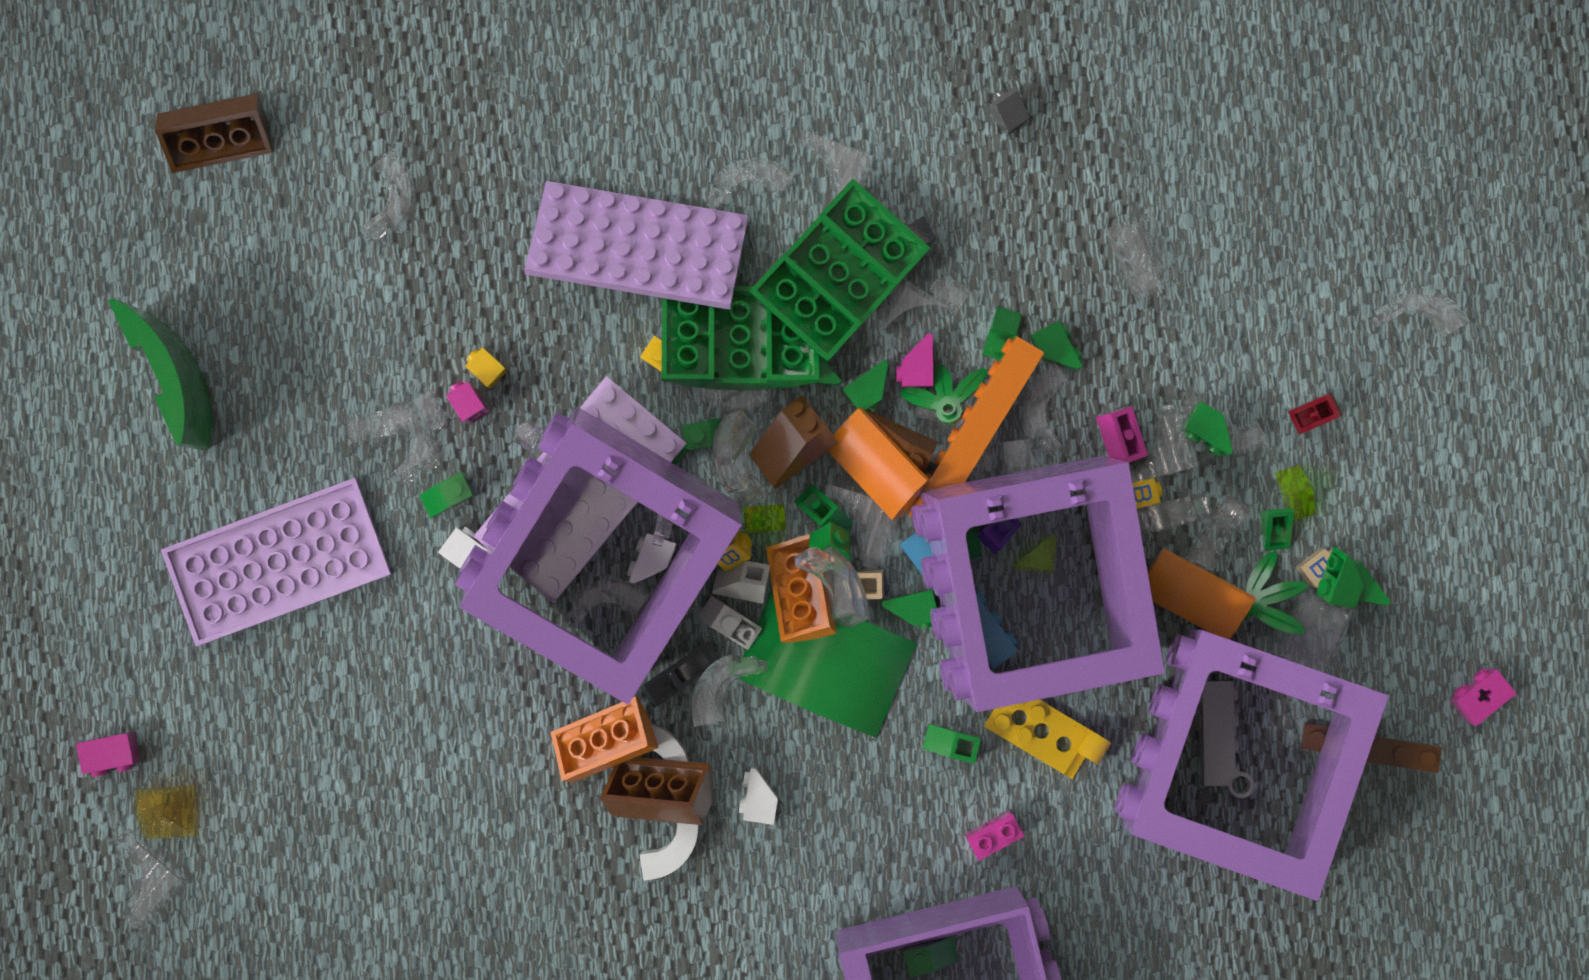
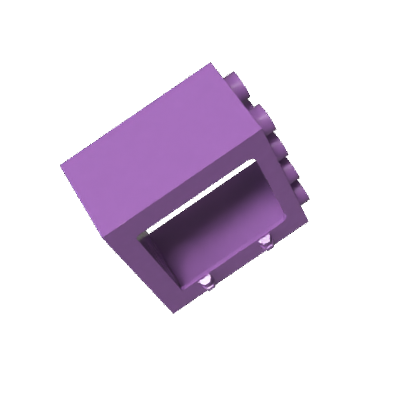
M576 406L569 418L559 412L554 414L540 438L542 440L538 446V449L545 452L546 456L541 463L530 456L528 457L513 482L515 485L510 492V495L519 500L514 507L501 501L488 522L487 530L482 538L483 541L490 544L489 549L485 551L474 545L459 571L460 575L454 585L465 591L459 608L622 702L629 704L741 527L738 502ZM604 463L613 470L618 471L617 475L602 468ZM574 466L584 469L690 532L613 656L606 654L504 595L498 588V583L563 477ZM678 506L682 511L689 515L691 514L689 519L675 511Z
M1097 456L921 491L923 504L912 506V519L917 537L924 536L927 543L930 542L932 556L921 558V568L926 588H933L935 594L940 596L941 607L930 610L931 624L936 640L942 639L944 646L949 648L951 658L940 660L939 665L944 688L946 691L952 690L955 700L963 699L976 712L1165 674L1129 462L1106 456ZM1070 490H1084V494L1070 495ZM1003 504L1004 510L994 512L988 511V507H995ZM1086 504L1111 650L1002 673L991 672L967 548V530L974 526Z
M1190 629L1187 637L1175 634L1165 664L1176 667L1170 687L1161 684L1156 686L1148 713L1159 717L1153 737L1141 733L1137 740L1131 762L1142 769L1136 786L1126 782L1123 783L1116 800L1114 812L1119 813L1118 817L1124 818L1123 825L1131 835L1319 901L1389 695L1203 630ZM1245 662L1255 666V673L1248 669L1240 668L1241 663ZM1213 671H1220L1334 711L1325 742L1319 754L1285 854L1169 813L1164 807V802L1207 677ZM1322 690L1337 695L1336 699L1333 700L1320 696Z
M1017 886L836 930L838 952L845 980H873L868 962L869 957L872 955L997 924L1004 925L1008 930L1020 980H1061L1056 961L1052 960L1049 948L1039 950L1038 942L1051 939L1044 910L1039 908L1036 897L1025 900Z

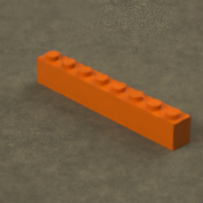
M1016 335L1013 340L1008 338L1001 350L1004 353L1000 362L995 360L987 373L991 376L986 385L981 383L974 394L977 398L972 407L967 405L963 411L961 419L964 421L959 429L954 427L949 434L947 441L950 444L945 451L940 450L935 457L933 463L936 464V467L932 473L927 471L925 474L930 480L922 491L965 483L1043 356V351ZM921 493L909 508L908 516L912 517V506L923 504Z

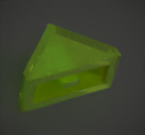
M1297 465L1274 473L1285 507L1294 509L1293 521L1315 514L1314 490L1301 467Z
M784 504L743 507L746 534L786 530Z
M1049 534L1016 561L1012 567L1015 570L1054 573L1057 545L1056 534Z

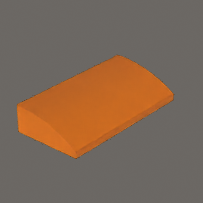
M858 408L833 435L837 444L829 449L828 452L891 520H894L906 514L930 479L862 408Z
M809 534L766 547L781 642H799L837 634L825 564L809 556Z
M1164 548L1147 570L1152 601L1204 630L1226 639L1232 637L1256 599L1255 596Z
M636 696L632 698L629 704L624 702L618 703L550 732L561 779L565 782L574 783L659 748L648 715L641 701Z

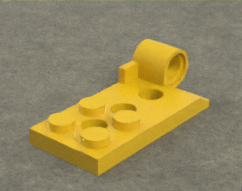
M1040 699L995 708L984 724V727L1071 779L1075 776L1085 757L1099 765L1111 745L1110 741ZM1016 710H1022L1026 714V721L1021 725H1016L1012 721V714ZM1039 723H1044L1048 727V734L1044 738H1038L1034 734V728ZM1060 737L1069 738L1071 745L1067 751H1059L1057 749L1056 742Z

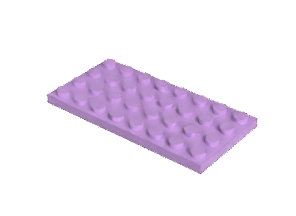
M546 181L524 269L525 274L730 309L748 224V215Z
M608 376L603 379L580 407L582 410L669 462H672L687 444ZM543 452L537 461L541 463L546 453ZM604 463L602 468L617 475L618 471L613 470ZM577 466L571 467L563 477L509 567L548 600L555 603L638 501ZM509 493L503 501L514 507L519 499ZM494 512L473 536L488 549L490 544L483 541L482 538Z
M352 478L161 549L196 647L392 575L357 478Z

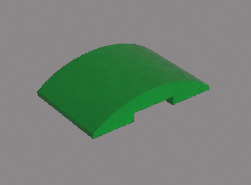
M852 179L749 292L828 362L913 269L930 247L857 181Z
M735 286L730 309L662 298L661 381L683 386L720 390H764L806 385L819 382V354L749 292L753 286Z
M114 298L108 300L130 348L145 353L163 390V393L155 396L154 399L176 445L204 451L209 449L212 436L210 397L202 372L192 353L179 336L154 315Z
M772 589L757 623L762 629L750 648L745 650L734 677L820 716L877 738L917 643L834 607L832 608L837 634L812 640L783 643L780 638Z

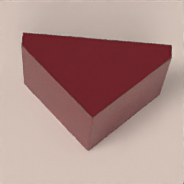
M1332 392L1288 411L1299 435L1343 416Z

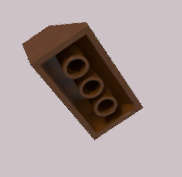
M258 93L158 113L156 117L155 132L172 173L273 153L266 115Z
M635 757L613 767L600 799L613 817L703 825L712 804L711 765L708 763Z

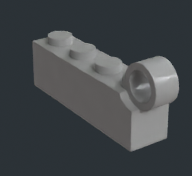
M1206 680L1198 703L1200 784L1203 786H1226L1227 791L1237 798L1248 797L1254 790V781L1249 774L1240 771L1238 763L1235 764V753L1239 752V740L1235 738V727H1238L1239 719L1238 713L1234 712V701L1238 700L1237 686H1234V681ZM1238 776H1244L1247 780V787L1244 791L1237 793L1232 787L1233 780Z

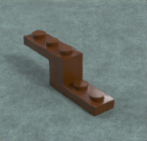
M1304 723L1300 748L1321 752L1329 726ZM1376 733L1366 762L1438 773L1442 747L1391 739Z

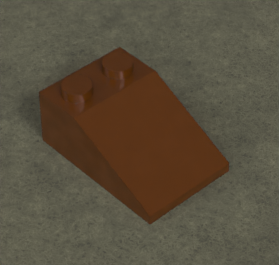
M801 395L779 412L749 453V456L774 489H777L835 446L837 441L828 427Z
M866 410V413L925 473L938 441Z

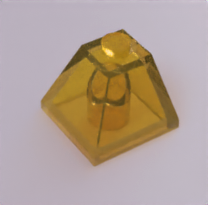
M194 784L142 787L134 790L135 816L144 839L197 836Z

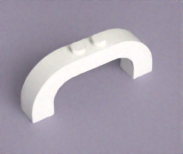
M651 723L659 747L653 751L661 755L664 760L690 762L687 752L678 738L667 729ZM677 823L676 835L668 845L660 849L642 851L640 853L643 880L661 878L674 872L684 864L695 846L699 825Z

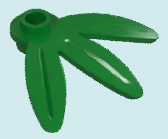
M940 365L935 368L933 375L934 387L938 396L927 390L915 387L903 388L900 391V395L911 404L936 411V415L941 422L953 425L962 416L961 404L969 399L976 392L979 385L984 382L988 370L980 368L973 371L959 383L953 392L951 375L944 365ZM948 409H953L950 413L945 412Z
M1275 551L1270 552L1256 564L1249 577L1246 592L1255 596L1256 599L1245 619L1255 615L1259 620L1277 630L1302 635L1305 632V628L1297 620L1280 610L1267 607V605L1280 603L1297 596L1307 588V583L1289 581L1275 584L1262 590L1268 582L1277 561V553Z

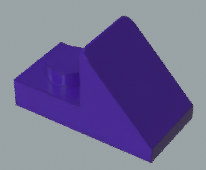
M1017 518L985 524L978 531L977 537L996 554L1019 529L1022 523Z

